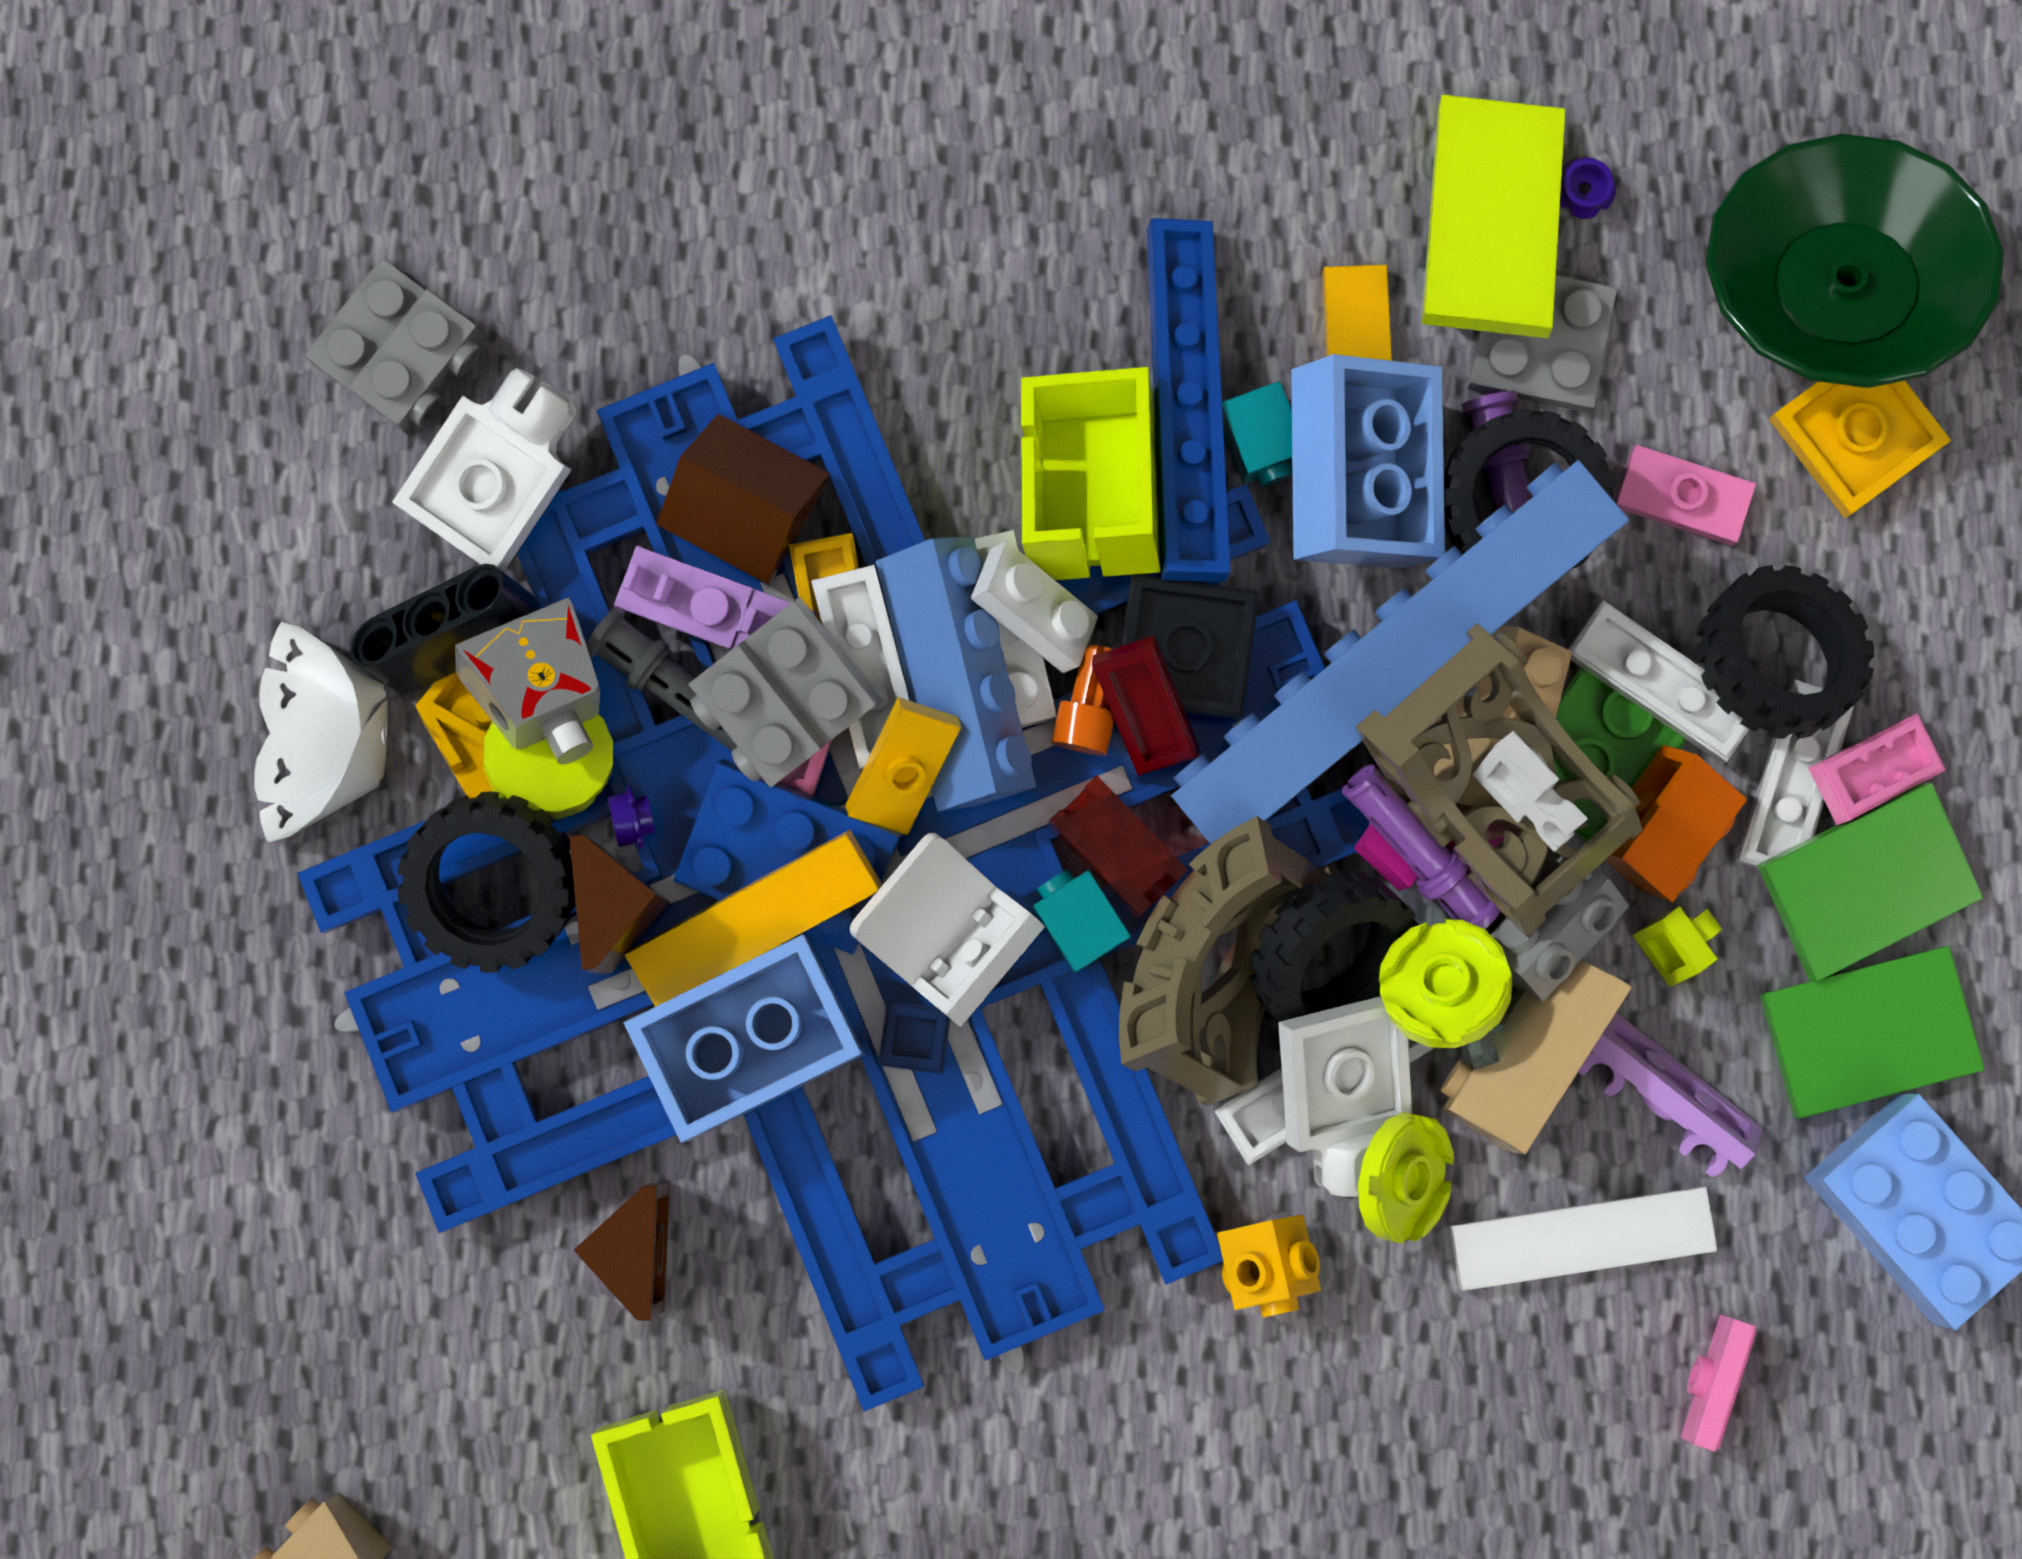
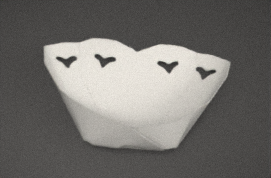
M281 622L271 642L269 656L285 663L287 672L265 668L259 692L260 709L270 734L266 738L256 759L254 789L258 800L275 803L260 811V822L268 842L290 837L378 788L380 780L384 778L387 753L388 698H386L384 683L303 628ZM294 639L296 646L303 654L288 662L287 655L292 651L290 640ZM282 683L289 690L296 693V696L288 702L287 707L284 709L281 707V701L285 695L280 688ZM279 758H282L291 775L284 777L278 784H275L274 779L280 773L277 762ZM280 805L288 812L293 813V816L286 821L283 828L279 826L282 820V816L278 812V806Z

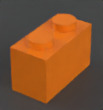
M1662 745L1631 788L1640 801V804L1635 808L1643 831L1634 839L1629 838L1605 861L1640 891L1673 903L1679 893L1688 888L1694 881L1698 867L1716 842L1726 836L1731 830L1735 816L1747 799L1698 754Z

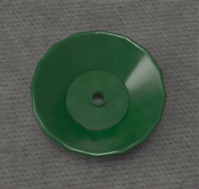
M1841 133L1785 145L1741 173L1712 215L1705 266L1720 313L1758 355L1809 381L1872 388L1924 377L1972 346L2000 302L2005 252L1988 205L1949 164L1899 140ZM1838 280H1850L1857 285L1851 287L1844 286Z

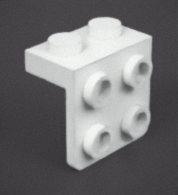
M929 833L920 840L855 917L850 925V933L961 1027L1045 926L1029 911L992 884L946 840L936 833Z

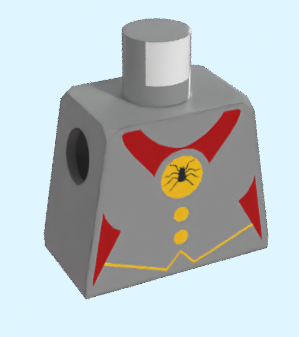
M569 597L455 645L456 673L460 681L513 748L523 749L546 739L559 764L572 763L584 757L592 750L593 743L582 723L599 714L600 688L574 606Z

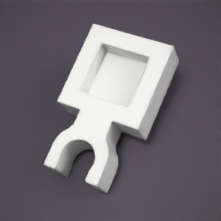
M1514 731L1495 744L1473 773L1474 778L1517 823L1527 816L1535 825L1538 835L1553 852L1569 841L1575 835L1574 831L1588 819L1572 802L1561 798L1552 789L1559 781V778L1548 768L1544 758L1535 749L1528 747Z

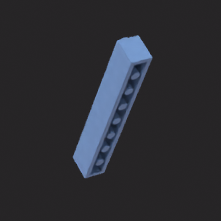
M1579 460L1565 471L1557 462L1551 465L1526 487L1533 497L1513 513L1506 504L1495 511L1475 529L1483 538L1463 555L1456 546L1448 550L1425 570L1432 581L1414 596H1411L1405 587L1397 592L1374 612L1382 621L1363 638L1354 629L1324 653L1331 664L1311 680L1302 671L1274 695L1281 704L1262 721L1254 712L1251 713L1224 736L1231 747L1212 762L1204 754L1200 755L1173 778L1181 788L1172 794L1171 797L1210 844L1233 828L1256 816L1264 821L1270 818L1362 742L1356 729L1360 722L1375 709L1385 717L1469 643L1470 640L1466 632L1476 623L1492 635L1629 521L1627 516Z

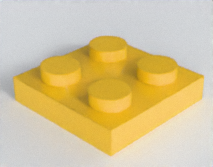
M1906 381L1872 388L1817 382L1768 419L1844 519L1952 441Z

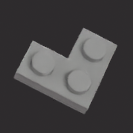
M1556 275L1553 328L1549 338L1478 331L1467 388L1490 393L1513 390L1517 391L1519 399L1591 413L1595 406L1617 287Z

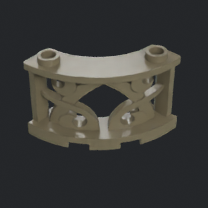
M1476 623L1466 632L1470 642L1390 713L1383 717L1375 709L1356 726V729L1386 778L1391 781L1395 780L1406 791L1407 796L1411 800L1407 806L1441 847H1445L1453 840L1456 844L1454 849L1459 854L1457 857L1463 864H1468L1472 870L1467 877L1528 937L1546 921L1544 914L1624 842L1629 838L1634 839L1643 831L1635 808L1640 804V801L1633 790L1621 778L1614 774L1607 778L1561 727L1525 673L1523 666L1527 664V659L1519 647L1505 634L1500 633L1494 638ZM1489 675L1492 680V691L1486 699L1481 701L1478 696L1479 687L1475 686ZM1464 697L1463 707L1467 716L1459 717L1456 703ZM1510 705L1521 720L1503 717L1502 714ZM1441 717V719H1442L1441 722H1438V723H1436V724H1433L1434 722H1436V721ZM1514 731L1528 747L1535 749L1544 758L1548 768L1554 774L1555 761L1571 778L1558 781L1552 788L1561 798L1573 804L1576 800L1585 798L1595 805L1608 821L1603 828L1578 850L1564 844L1555 851V853L1568 859L1533 890L1530 887L1539 873L1547 850L1553 851L1538 835L1533 822L1526 816L1517 823L1501 805H1477L1462 813L1455 805L1464 794L1470 780L1472 759L1467 739H1503ZM1450 743L1454 759L1453 771L1448 777L1438 779L1434 774V766L1442 758L1451 760L1448 749L1443 746ZM1495 820H1505L1518 827L1522 832L1520 838H1518L1512 832L1503 830V842L1500 845L1492 846L1487 839V828ZM1584 823L1578 829L1586 828L1589 825Z
M1258 816L1233 828L1215 840L1188 864L1194 871L1183 881L1173 896L1169 898L1163 894L1149 916L1136 943L1143 950L1135 970L1133 982L1125 981L1122 990L1119 1013L1121 1064L1135 1072L1147 1067L1195 1092L1197 1101L1206 1106L1254 1088L1258 1083L1257 1046L1266 1008L1256 998L1258 994L1252 989L1249 976L1255 974V970L1250 966V960L1253 950H1259L1261 942L1258 937L1266 924H1273L1278 917L1275 911L1286 900L1292 903L1300 896L1298 890L1311 882H1314L1316 885L1325 882L1326 875L1335 873L1327 866L1319 868L1274 838L1271 825ZM1238 926L1236 941L1221 963L1211 986L1202 993L1201 967L1209 950L1218 936Z

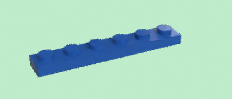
M1151 218L1147 227V253L1162 580L1225 582L1231 572L1213 221Z

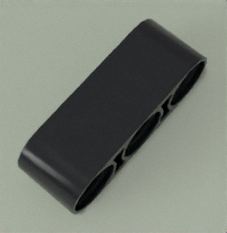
M485 563L371 617L355 632L351 642V657L358 666L396 692L403 694L412 693L456 672V644L541 609L538 598L495 565Z

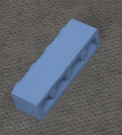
M974 537L931 538L877 560L876 565L910 701L958 717L961 729L932 785L937 811L976 807L1036 788L1031 767V753L1024 739L1015 703V689L1009 679L999 639L1000 630L998 623L992 615L971 599L983 568V562L977 552Z

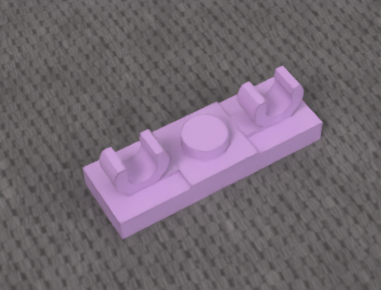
M636 546L613 606H618L629 613L732 650L791 602ZM811 610V612H812V613L815 615V617H816V616H817V613L814 612L813 610Z
M1616 1012L1578 1072L1584 1075L1594 1064L1602 1063L1608 1065L1614 1073L1609 1078L1603 1091L1608 1096L1617 1094L1623 1088L1626 1079L1637 1087L1636 1091L1642 1095L1644 1102L1651 1111L1665 1120L1673 1119L1687 1130L1679 1149L1682 1155L1686 1156L1693 1147L1699 1144H1705L1714 1149L1716 1154L1710 1159L1705 1172L1710 1177L1722 1173L1727 1166L1728 1160L1742 1169L1756 1155L1763 1127Z

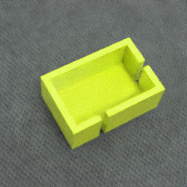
M1139 367L1021 377V427L1024 437H1021L1022 545L1025 556L1054 580L1090 578L1091 566H1101L1103 577L1160 573L1161 556L1154 394L1149 368Z
M726 1389L668 1406L661 1413L662 1422H660L656 1409L601 1426L591 1434L625 1559H774L764 1522L751 1525L749 1521L754 1519L760 1508Z

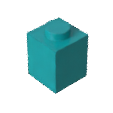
M1281 382L1272 383L1222 402L1223 433L1242 483L1246 484L1259 479L1262 487H1269L1291 478L1292 410Z
M1069 868L1037 888L1043 899L1033 905V911L1045 926V930L1074 974L1130 939V934L1089 870L1075 878Z

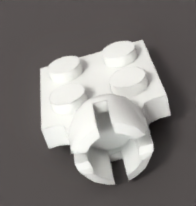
M518 368L514 369L509 373L491 401L481 405L465 396L461 397L392 503L479 564H493L504 572L572 470L561 462L556 455L558 441L576 416L577 408L570 399L562 393L559 394L554 391L550 385L538 377L531 375L527 371Z
M1381 996L1278 1022L1287 1144L1298 1152L1313 1150L1315 1182L1318 1186H1324L1331 1195L1359 1197L1358 1180L1362 1161L1373 1135L1387 1119L1401 1112L1412 1114L1408 1038L1389 1020Z

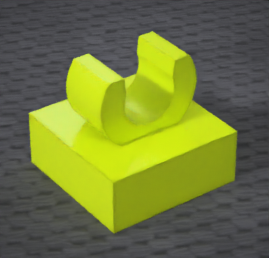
M1679 906L1652 920L1632 936L1666 984L1672 987L1701 973L1718 960L1706 942L1717 935L1722 928L1708 908L1694 918L1692 916L1688 918Z

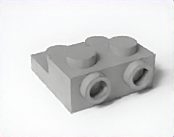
M381 258L304 356L308 361L407 435L415 424L423 427L435 416L443 402V397L439 394L454 375L461 378L472 369L481 355L482 348L478 344L484 336L477 326L427 288L424 290Z
M800 597L791 602L688 684L696 694L690 700V703L698 718L712 730L722 726L737 745L732 750V757L740 771L754 782L763 778L770 788L881 701Z
M1548 849L1539 873L1530 888L1532 890L1536 888L1568 858ZM1594 869L1544 914L1546 921L1528 937L1502 912L1485 930L1502 946L1512 974V981L1544 1002L1558 985L1570 976L1576 965L1602 936L1614 927L1616 921L1630 905L1610 879Z

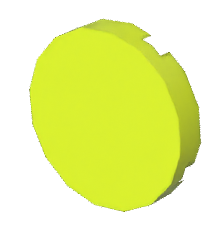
M597 714L594 718L582 723L593 743V748L584 757L568 764H559L546 739L523 749L513 748L492 722L484 737V772L492 791L499 792V798L509 799L514 795L528 800L527 807L537 813L540 809H543L553 819H562L584 811L596 800V796L602 792L604 786L606 787L612 774L613 740L604 719Z
M1444 919L1445 923H1436L1428 926L1426 922L1410 928L1392 943L1380 965V995L1389 1020L1406 1038L1427 1047L1457 1048L1480 1040L1500 1023L1511 1002L1512 974L1502 946L1485 929L1463 920Z
M1401 1112L1387 1119L1371 1139L1362 1161L1358 1180L1359 1209L1365 1226L1377 1238L1405 1244L1404 1241L1406 1240L1416 1242L1431 1231L1444 1212L1450 1198L1452 1182L1444 1180L1445 1164L1453 1165L1454 1151L1446 1129L1436 1119Z

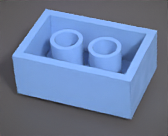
M1332 354L1291 369L1293 560L1405 568L1439 559L1445 554L1442 366Z
M804 934L623 1022L681 1143L689 1142L865 1055L809 938Z
M1897 1094L1804 1177L1808 1184L1933 1325L1956 1331L2022 1271V1209L1920 1094Z

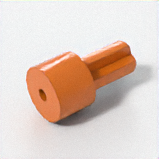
M1100 645L1087 646L1078 669L1071 701H1060L1051 739L1053 745L1084 754L1107 756L1115 720L1112 712L1107 710L1108 703L1091 664L1093 655L1111 650V648Z

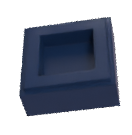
M887 1001L878 1065L943 1074L951 1019L937 1007Z

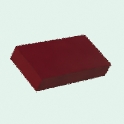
M1155 636L1093 655L1091 665L1138 776L1199 757L1200 746Z

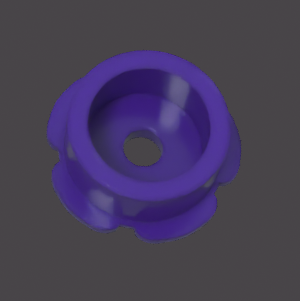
M1578 158L1567 162L1562 167L1560 206L1570 209L1572 216L1580 219H1590L1597 216L1599 210H1606L1611 206L1615 199L1616 187L1613 175L1606 164L1594 158ZM1580 184H1588L1590 192L1587 194L1581 193L1579 190Z
M627 786L625 787L626 793L607 797L618 847L638 844V849H643L645 846L643 835L655 833L648 797L644 795L634 798L632 788Z

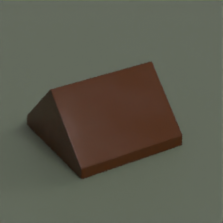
M717 414L680 456L656 525L770 586L790 550L789 545L794 543L831 475L829 472L732 420Z
M584 835L570 836L582 970L599 975L611 974L626 958L624 955L635 947L671 902L598 843Z
M658 1181L643 1185L574 1249L575 1253L636 1320L651 1321L665 1311L671 1182Z

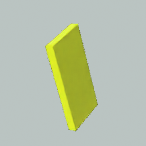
M1441 94L1437 113L1422 324L1549 338L1553 328L1565 108Z

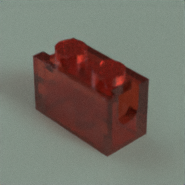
M1097 775L1085 785L1084 790L1066 808L1060 809L1049 820L1048 827L1136 919H1139L1188 871Z

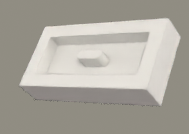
M1008 541L990 548L971 596L974 602L1062 673L1080 666L1098 616Z

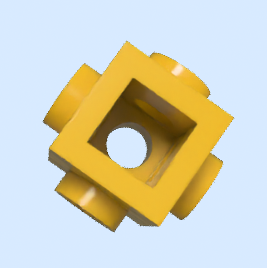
M1304 1214L1269 1220L1217 1233L1223 1258L1222 1279L1227 1291L1231 1294L1234 1310L1259 1305L1262 1318L1299 1310L1300 1306L1297 1296L1321 1291L1318 1278L1320 1271L1319 1256L1316 1248L1309 1240Z

